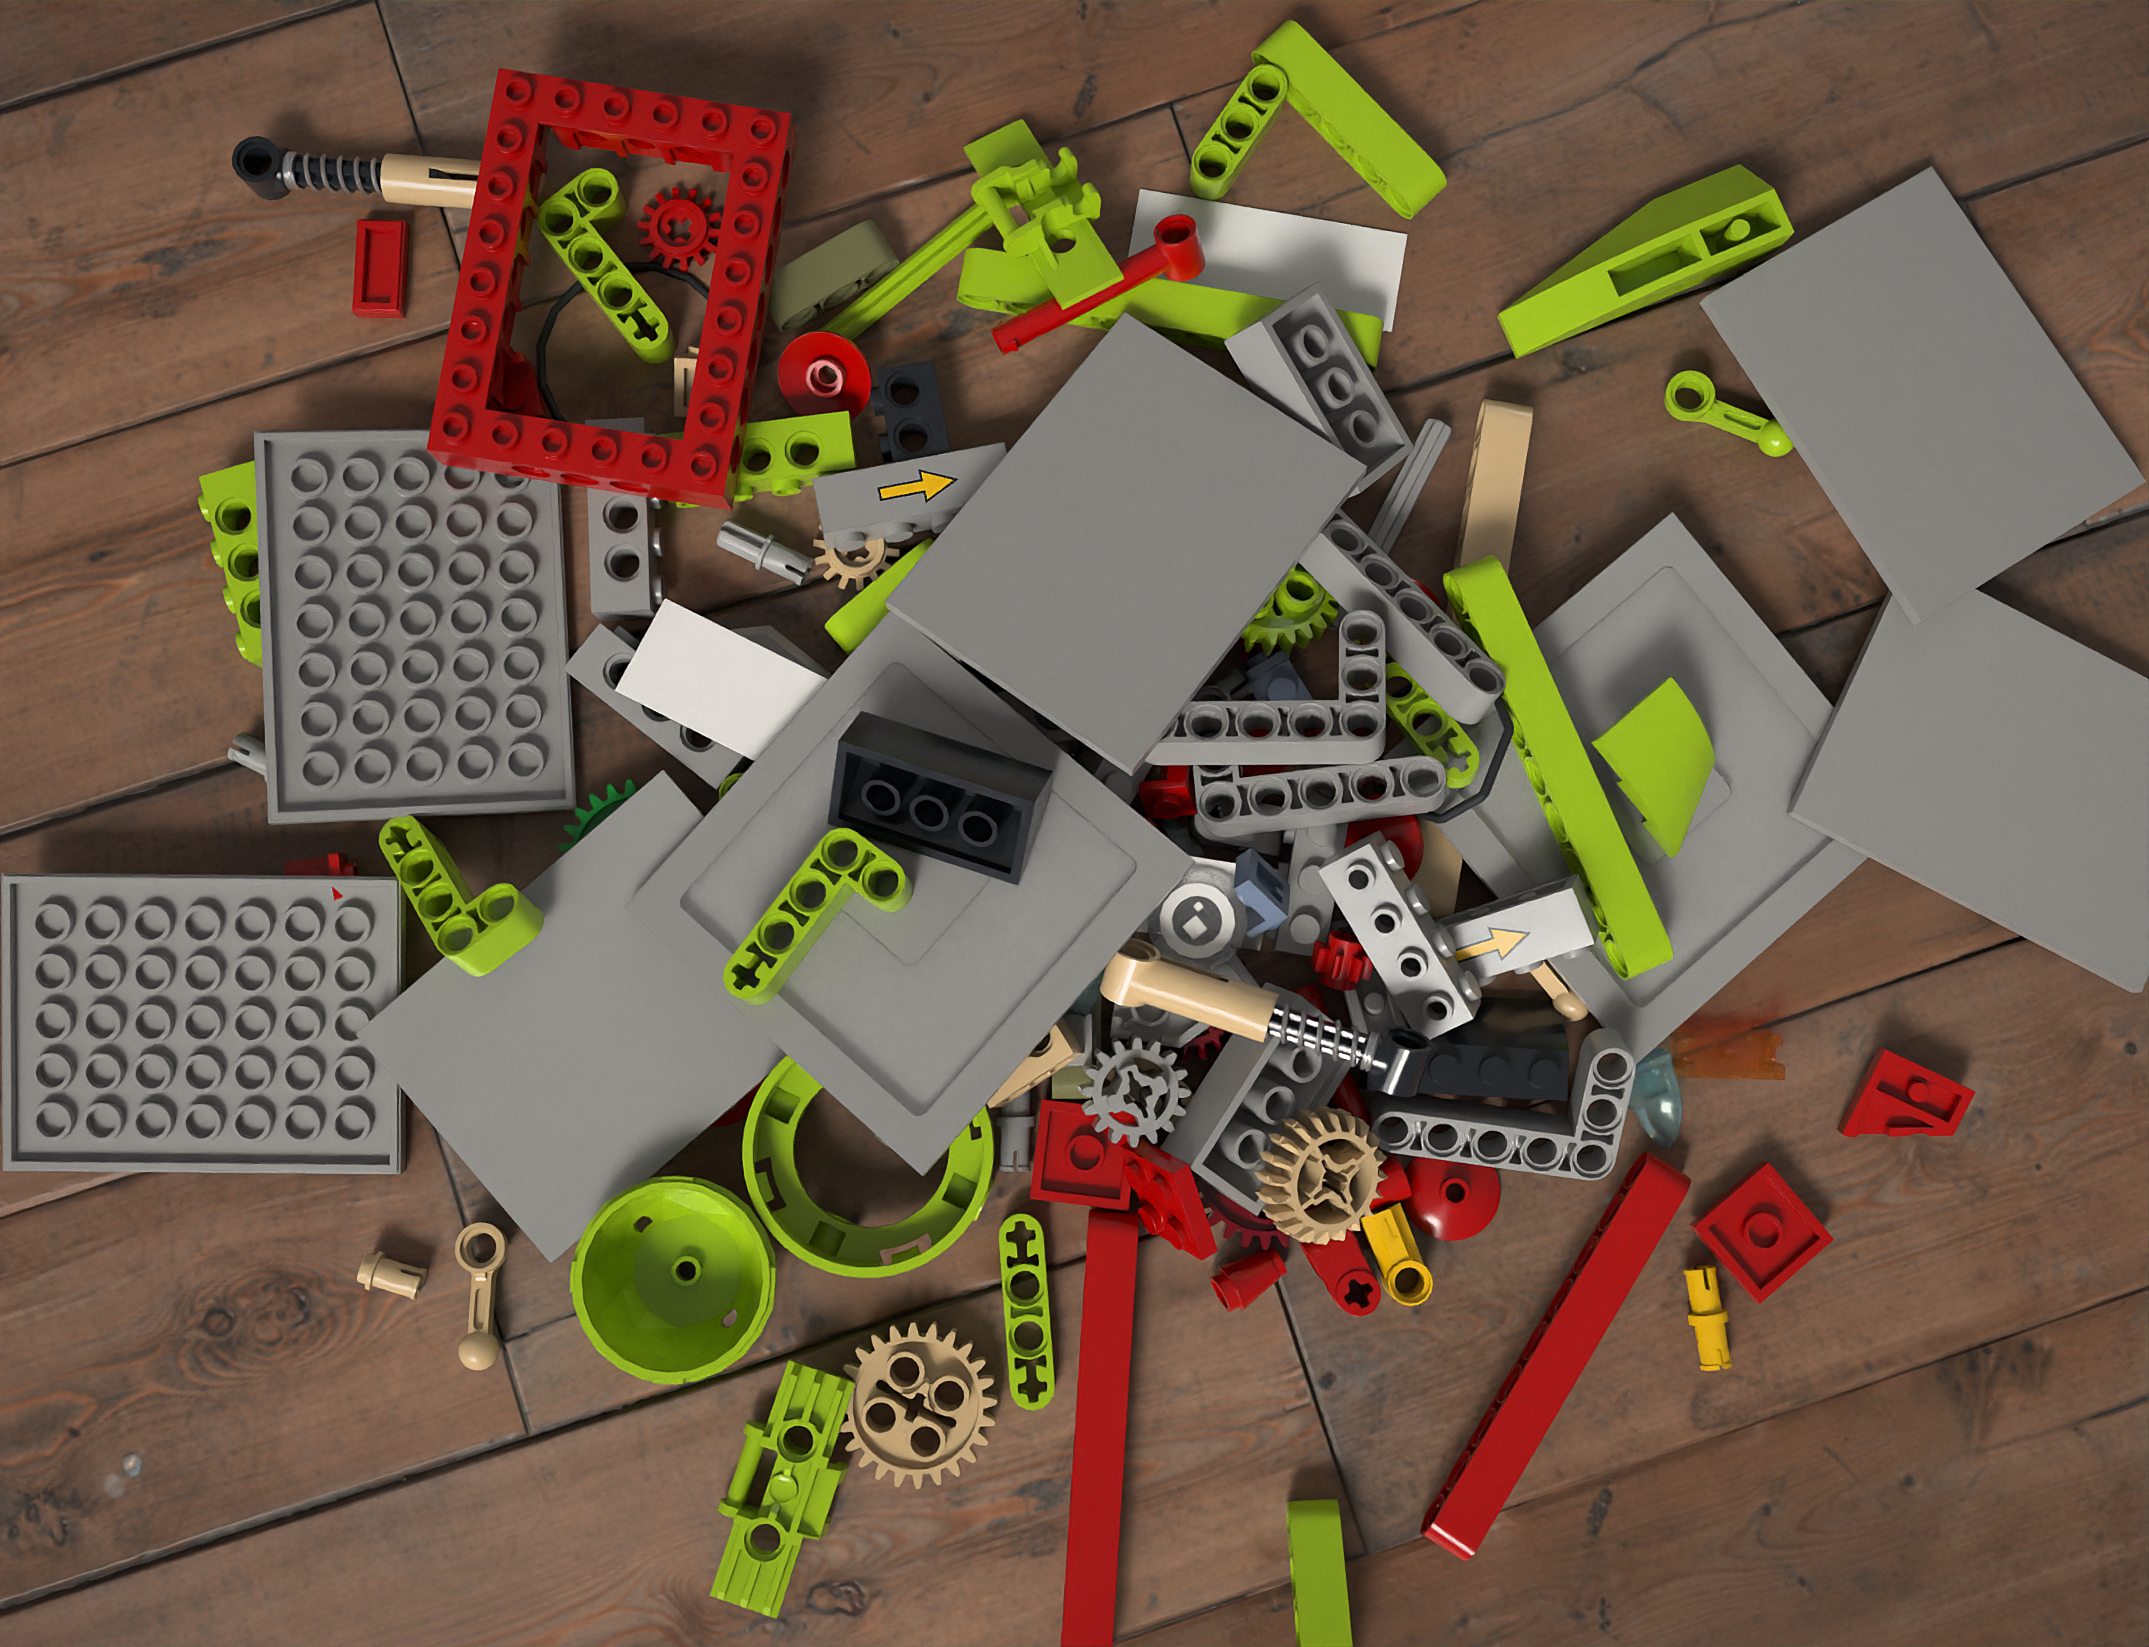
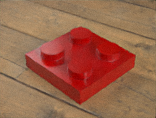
M1042 1099L1030 1199L1128 1211L1131 1186L1124 1174V1166L1127 1163L1121 1149V1145L1128 1142L1126 1134H1123L1121 1139L1115 1144L1108 1138L1109 1126L1100 1132L1093 1128L1091 1124L1098 1114L1085 1115L1081 1108L1083 1103ZM1123 1110L1115 1114L1113 1111L1109 1113L1120 1121L1135 1123L1132 1114Z
M1140 1138L1137 1147H1131L1128 1142L1121 1145L1127 1163L1124 1166V1174L1130 1186L1137 1192L1142 1206L1139 1208L1138 1213L1146 1230L1152 1235L1157 1234L1169 1241L1177 1250H1184L1201 1261L1218 1252L1189 1164Z
M1764 1161L1758 1164L1689 1224L1753 1302L1761 1304L1834 1240L1771 1164Z

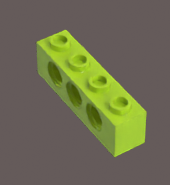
M849 411L747 423L734 502L750 500L753 498V493L772 491V494L776 496L798 494L801 492V487L813 485L812 478L859 470L853 423ZM684 431L655 436L683 440ZM813 447L819 450L818 458L812 464L804 466L795 462V456L801 449ZM765 453L771 456L770 463L764 470L754 472L747 469L748 461L753 455ZM668 501L669 503H676V506L680 508L699 507V505Z
M254 460L199 476L203 493L198 494V503L204 518L211 522L215 539L210 541L211 551L216 563L224 569L228 585L223 586V595L229 610L233 614L236 613L240 631H237L235 634L238 649L244 659H248L250 663L262 668L259 574L254 577L249 576L250 564L258 558ZM246 512H251L249 525L245 529L237 531L236 523L238 518Z

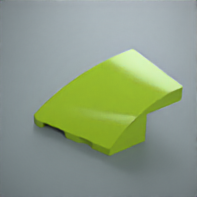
M1669 677L1661 681L1591 743L1621 778L1616 782L1617 785L1646 818L1641 824L1665 853L1672 858L1680 851L1716 758L1708 733L1696 710L1675 680Z

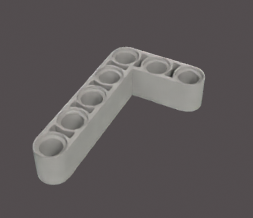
M1361 609L1352 611L1341 621L1339 627V700L1190 701L1145 761L1154 765L1366 764L1375 761L1384 752L1386 740L1385 626L1383 620L1378 614ZM1364 638L1372 642L1367 645H1357L1352 641ZM1363 682L1368 683L1373 687L1368 690L1361 691L1356 690L1351 686L1355 685L1356 683ZM1259 728L1270 731L1266 736L1259 738L1249 735V732ZM1308 728L1318 729L1322 732L1314 737H1305L1299 734ZM1357 728H1368L1374 733L1369 736L1360 737L1351 732ZM1205 729L1219 731L1218 734L1209 738L1198 736V733Z
M1207 685L1201 687L1191 701H1231L1224 689L1218 686ZM1205 729L1199 732L1198 736L1209 738L1218 734L1219 731ZM1420 755L1373 761L1366 764H1348L1244 778L1242 765H1226L1218 770H1210L1205 765H1193L1196 804L1199 814L1206 828L1211 833L1222 837L1427 813L1440 807L1447 795V779L1444 767L1437 759L1430 756ZM1421 775L1433 777L1438 782L1435 789L1425 794L1413 791L1410 784L1412 780ZM1371 781L1382 783L1387 788L1384 795L1375 800H1367L1359 794L1361 787ZM1319 788H1329L1336 793L1333 801L1324 806L1312 804L1309 801V797ZM1279 794L1285 798L1283 806L1277 811L1265 812L1259 808L1261 800L1267 795ZM1229 800L1235 804L1232 813L1225 818L1220 819L1210 816L1212 806L1218 801Z
M1609 1028L1597 1029L1584 1039L1581 1046L1567 1115L1417 1094L1411 1097H1398L1382 1092L1370 1101L1367 1108L1370 1132L1374 1133L1381 1140L1378 1147L1390 1153L1588 1181L1599 1180L1606 1177L1612 1171L1616 1161L1636 1073V1063L1622 1035ZM1608 1053L1619 1054L1612 1063H1598L1603 1055ZM1598 1099L1608 1100L1607 1104L1602 1108L1593 1110L1588 1108L1593 1101ZM1396 1116L1402 1118V1121L1395 1126L1387 1127L1380 1124L1388 1117ZM1444 1123L1451 1125L1446 1132H1430L1435 1125ZM1487 1131L1500 1132L1492 1140L1479 1139ZM1537 1138L1549 1139L1545 1145L1540 1147L1529 1146ZM1587 1145H1598L1591 1153H1578Z

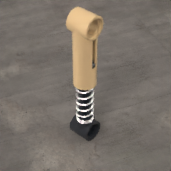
M260 136L248 137L242 140L235 147L232 155V167L236 174L255 194L267 200H279L287 196L292 189L302 191L306 187H311L315 192L327 188L333 194L340 189H343L349 195L354 194L356 190L361 191L365 196L371 195L372 192H377L388 203L472 209L481 160L387 153L384 156L382 163H378L375 157L371 162H364L358 156L354 161L345 160L342 155L338 159H328L325 153L321 158H313L308 152L303 157L295 151L291 152L288 148L277 147L269 139ZM272 162L267 172L257 175L262 165ZM545 173L541 175L536 202L538 208L544 201L555 194Z
M1130 938L1106 965L1100 985L1102 995L1120 1005L1139 1007L1147 1004L1264 1043L1265 1038L1274 1035L1280 1037L1282 1044L1292 1041L1298 1043L1300 1050L1306 1046L1313 1048L1317 1056L1325 1052L1331 1054L1334 1061L1340 1058L1349 1060L1352 1067L1358 1064L1361 1070L1369 1071L1368 1078L1373 1086L1385 1093L1398 1097H1411L1417 1094L1433 1049L1432 1042L1428 1037L1411 1028L1389 1026L1385 1027L1381 1035L1380 1033L1376 1034L1375 1031L1365 1034L1359 1032L1357 1025L1350 1029L1341 1026L1340 1020L1332 1023L1324 1020L1322 1014L1317 1017L1308 1015L1305 1008L1295 1011L1289 1009L1288 1003L1282 1006L1277 1005L1279 998L1277 993L1162 956L1156 947L1135 938Z

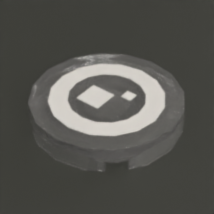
M1205 871L1187 872L1147 918L1148 937L1162 956L1204 970H1212L1230 960L1242 945L1248 926L1246 907L1237 897L1233 886L1221 876Z

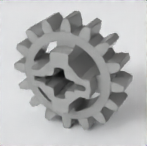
M1132 1034L1129 1046L1124 1047L1115 1037L1111 1039L1113 1050L1111 1053L1106 1054L1098 1048L1094 1051L1096 1058L1100 1061L1096 1067L1091 1065L1083 1066L1082 1070L1091 1078V1082L1078 1085V1091L1084 1096L1091 1097V1100L1084 1103L1081 1108L1085 1115L1098 1114L1091 1125L1097 1132L1109 1126L1108 1138L1115 1144L1121 1139L1123 1134H1126L1131 1147H1137L1140 1135L1144 1134L1152 1144L1158 1142L1157 1129L1162 1127L1170 1133L1175 1130L1169 1120L1172 1114L1177 1116H1185L1186 1111L1177 1102L1178 1098L1190 1096V1090L1186 1086L1178 1084L1179 1080L1188 1075L1187 1071L1182 1066L1171 1068L1177 1055L1171 1049L1159 1055L1161 1043L1154 1038L1148 1042L1146 1047H1142L1141 1038L1137 1034ZM1133 1058L1147 1059L1157 1064L1160 1068L1144 1071L1137 1068ZM1114 1067L1116 1072L1110 1085L1102 1088L1106 1075ZM1128 1073L1141 1086H1144L1139 1089L1140 1098L1138 1101L1141 1108L1128 1095H1125L1130 1091ZM1166 1093L1162 1106L1154 1113L1153 1109L1159 1096ZM1123 1110L1132 1114L1135 1123L1120 1121L1109 1113L1113 1111L1115 1114Z

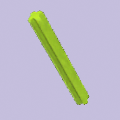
M976 203L820 330L838 333L851 341L994 225L984 206Z

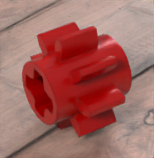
M1334 930L1330 932L1327 943L1317 940L1314 943L1310 964L1314 965V971L1320 972V983L1333 989L1352 991L1355 990L1359 978L1370 981L1374 965L1355 933Z

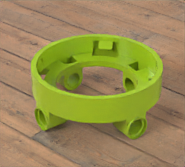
M785 1056L764 1080L753 1100L745 1124L742 1144V1161L748 1192L757 1213L772 1235L786 1249L810 1265L830 1273L856 1278H879L907 1272L924 1265L949 1248L964 1233L973 1220H977L995 1182L991 1178L995 1157V1138L988 1105L986 1104L972 1120L974 1127L981 1126L982 1137L972 1140L969 1124L950 1145L948 1164L943 1180L936 1193L924 1207L908 1218L889 1225H855L843 1217L823 1210L812 1199L802 1184L795 1161L796 1131L810 1101L824 1087L791 1057ZM771 1157L776 1185L787 1205L771 1211L767 1204L768 1201L774 1199L766 1172L757 1174L755 1162ZM928 1233L932 1244L929 1249L920 1253L917 1245L908 1250L892 1254V1264L884 1265L880 1250L905 1245Z

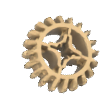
M1316 1106L1314 1111L1298 1109L1296 1121L1291 1118L1282 1119L1284 1132L1281 1135L1277 1133L1268 1134L1273 1143L1270 1152H1258L1262 1159L1266 1161L1265 1168L1254 1172L1258 1179L1264 1182L1255 1192L1260 1200L1266 1202L1262 1211L1265 1212L1268 1218L1274 1220L1273 1224L1276 1225L1278 1230L1287 1235L1291 1234L1292 1238L1303 1243H1310L1312 1241L1316 1244L1327 1245L1330 1238L1335 1241H1344L1346 1229L1360 1231L1359 1218L1362 1215L1365 1217L1374 1216L1369 1207L1372 1200L1383 1198L1376 1189L1378 1182L1388 1178L1382 1170L1378 1169L1387 1158L1382 1154V1151L1377 1149L1381 1140L1369 1131L1370 1126L1365 1121L1351 1116L1350 1112L1340 1108L1336 1110L1326 1106ZM1333 1139L1338 1140L1332 1147L1326 1145L1322 1149L1318 1148L1324 1142ZM1324 1201V1204L1317 1208L1305 1210L1311 1204L1318 1205Z

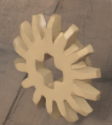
M884 538L868 541L865 543V548L870 552L868 557L864 559L858 556L854 561H850L846 558L849 551L842 552L836 548L826 549L824 540L814 539L813 542L814 547L825 549V555L814 558L816 565L829 563L831 566L823 574L824 578L829 580L839 573L842 577L838 587L843 590L846 588L850 578L856 579L858 592L864 590L865 577L869 576L872 581H875L878 578L877 570L887 571L892 567L885 562L886 557H899L900 550L888 548L887 544L890 542H886Z

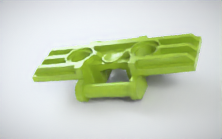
M1023 119L1017 120L963 147L967 157L980 176V179L971 187L970 193L976 204L984 206L1004 239L1003 248L1008 256L1015 259L1028 254L1032 265L1036 266L1062 310L1124 279L1122 272L1092 227L1093 223L1100 217V195L1091 182L1084 184L1082 187L1077 180L1078 164L1069 147H1063L1059 150L1061 161L1054 168ZM1015 205L1021 206L1030 221L1019 227L1009 211V208ZM1061 239H1071L1076 242L1075 246L1065 253H1055L1050 250L1052 245Z
M789 1359L767 1424L751 1420L746 1421L743 1433L747 1437L726 1498H721L717 1507L721 1514L734 1518L709 1596L777 1619L803 1539L819 1540L827 1535L832 1519L827 1515L837 1485L845 1481L849 1464L838 1461L837 1464H832L829 1461L856 1383L855 1381ZM793 1426L806 1427L813 1436L812 1448L807 1449L796 1446L791 1441L789 1431L787 1430ZM765 1447L777 1451L778 1456L761 1507L746 1503ZM761 1524L774 1526L780 1534V1545L772 1551L759 1549L753 1541L754 1528Z

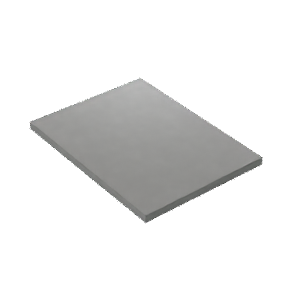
M1932 166L1712 292L1699 303L1913 626L1923 622L2147 482Z
M1124 313L886 599L887 609L1121 770L1133 776L1365 476L1367 466L1129 314Z
M430 428L254 431L268 823L270 825L384 820L407 817V815H411L414 818L575 810L576 788L570 674L563 669L569 662L560 483L442 465L426 450Z
M1889 589L1786 814L2131 993L2142 992L2149 976V679L1977 589L1972 590L1913 626Z
M664 770L521 891L524 896L542 911L544 916L543 927L533 941L484 976L475 977L469 975L445 956L355 1033L550 1263L555 1262L581 1239L588 1223L604 1203L627 1187L654 1176L763 1081L776 1065L787 1056L781 1048L624 908L705 817Z
M1 873L3 1171L402 1174L406 1171V1093L355 1034L406 991V892L397 876ZM332 887L343 897L334 901Z

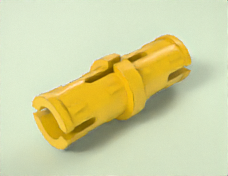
M1698 1265L1696 1266L1697 1269H1694V1267L1684 1268L1683 1273L1686 1277L1691 1312L1687 1314L1688 1324L1694 1326L1700 1369L1716 1371L1720 1370L1719 1365H1722L1723 1369L1731 1368L1733 1362L1730 1358L1725 1323L1729 1321L1728 1311L1722 1309L1716 1266Z

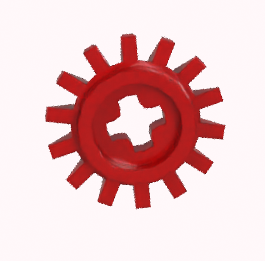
M679 187L672 188L673 199L668 201L659 192L654 197L660 206L654 210L645 204L642 209L651 219L650 222H637L638 229L649 232V236L638 239L641 247L654 245L655 248L647 255L651 261L665 255L662 267L666 270L670 269L675 259H680L681 271H688V257L691 256L694 257L699 266H703L705 260L699 253L702 249L716 254L717 247L709 243L708 239L719 238L720 229H713L711 225L722 218L719 211L707 215L706 212L712 204L708 197L699 205L695 203L697 190L690 188L687 199H681ZM674 220L680 224L687 220L692 222L688 228L692 235L687 241L681 237L676 238L674 241L669 239L673 233L670 227L671 222Z

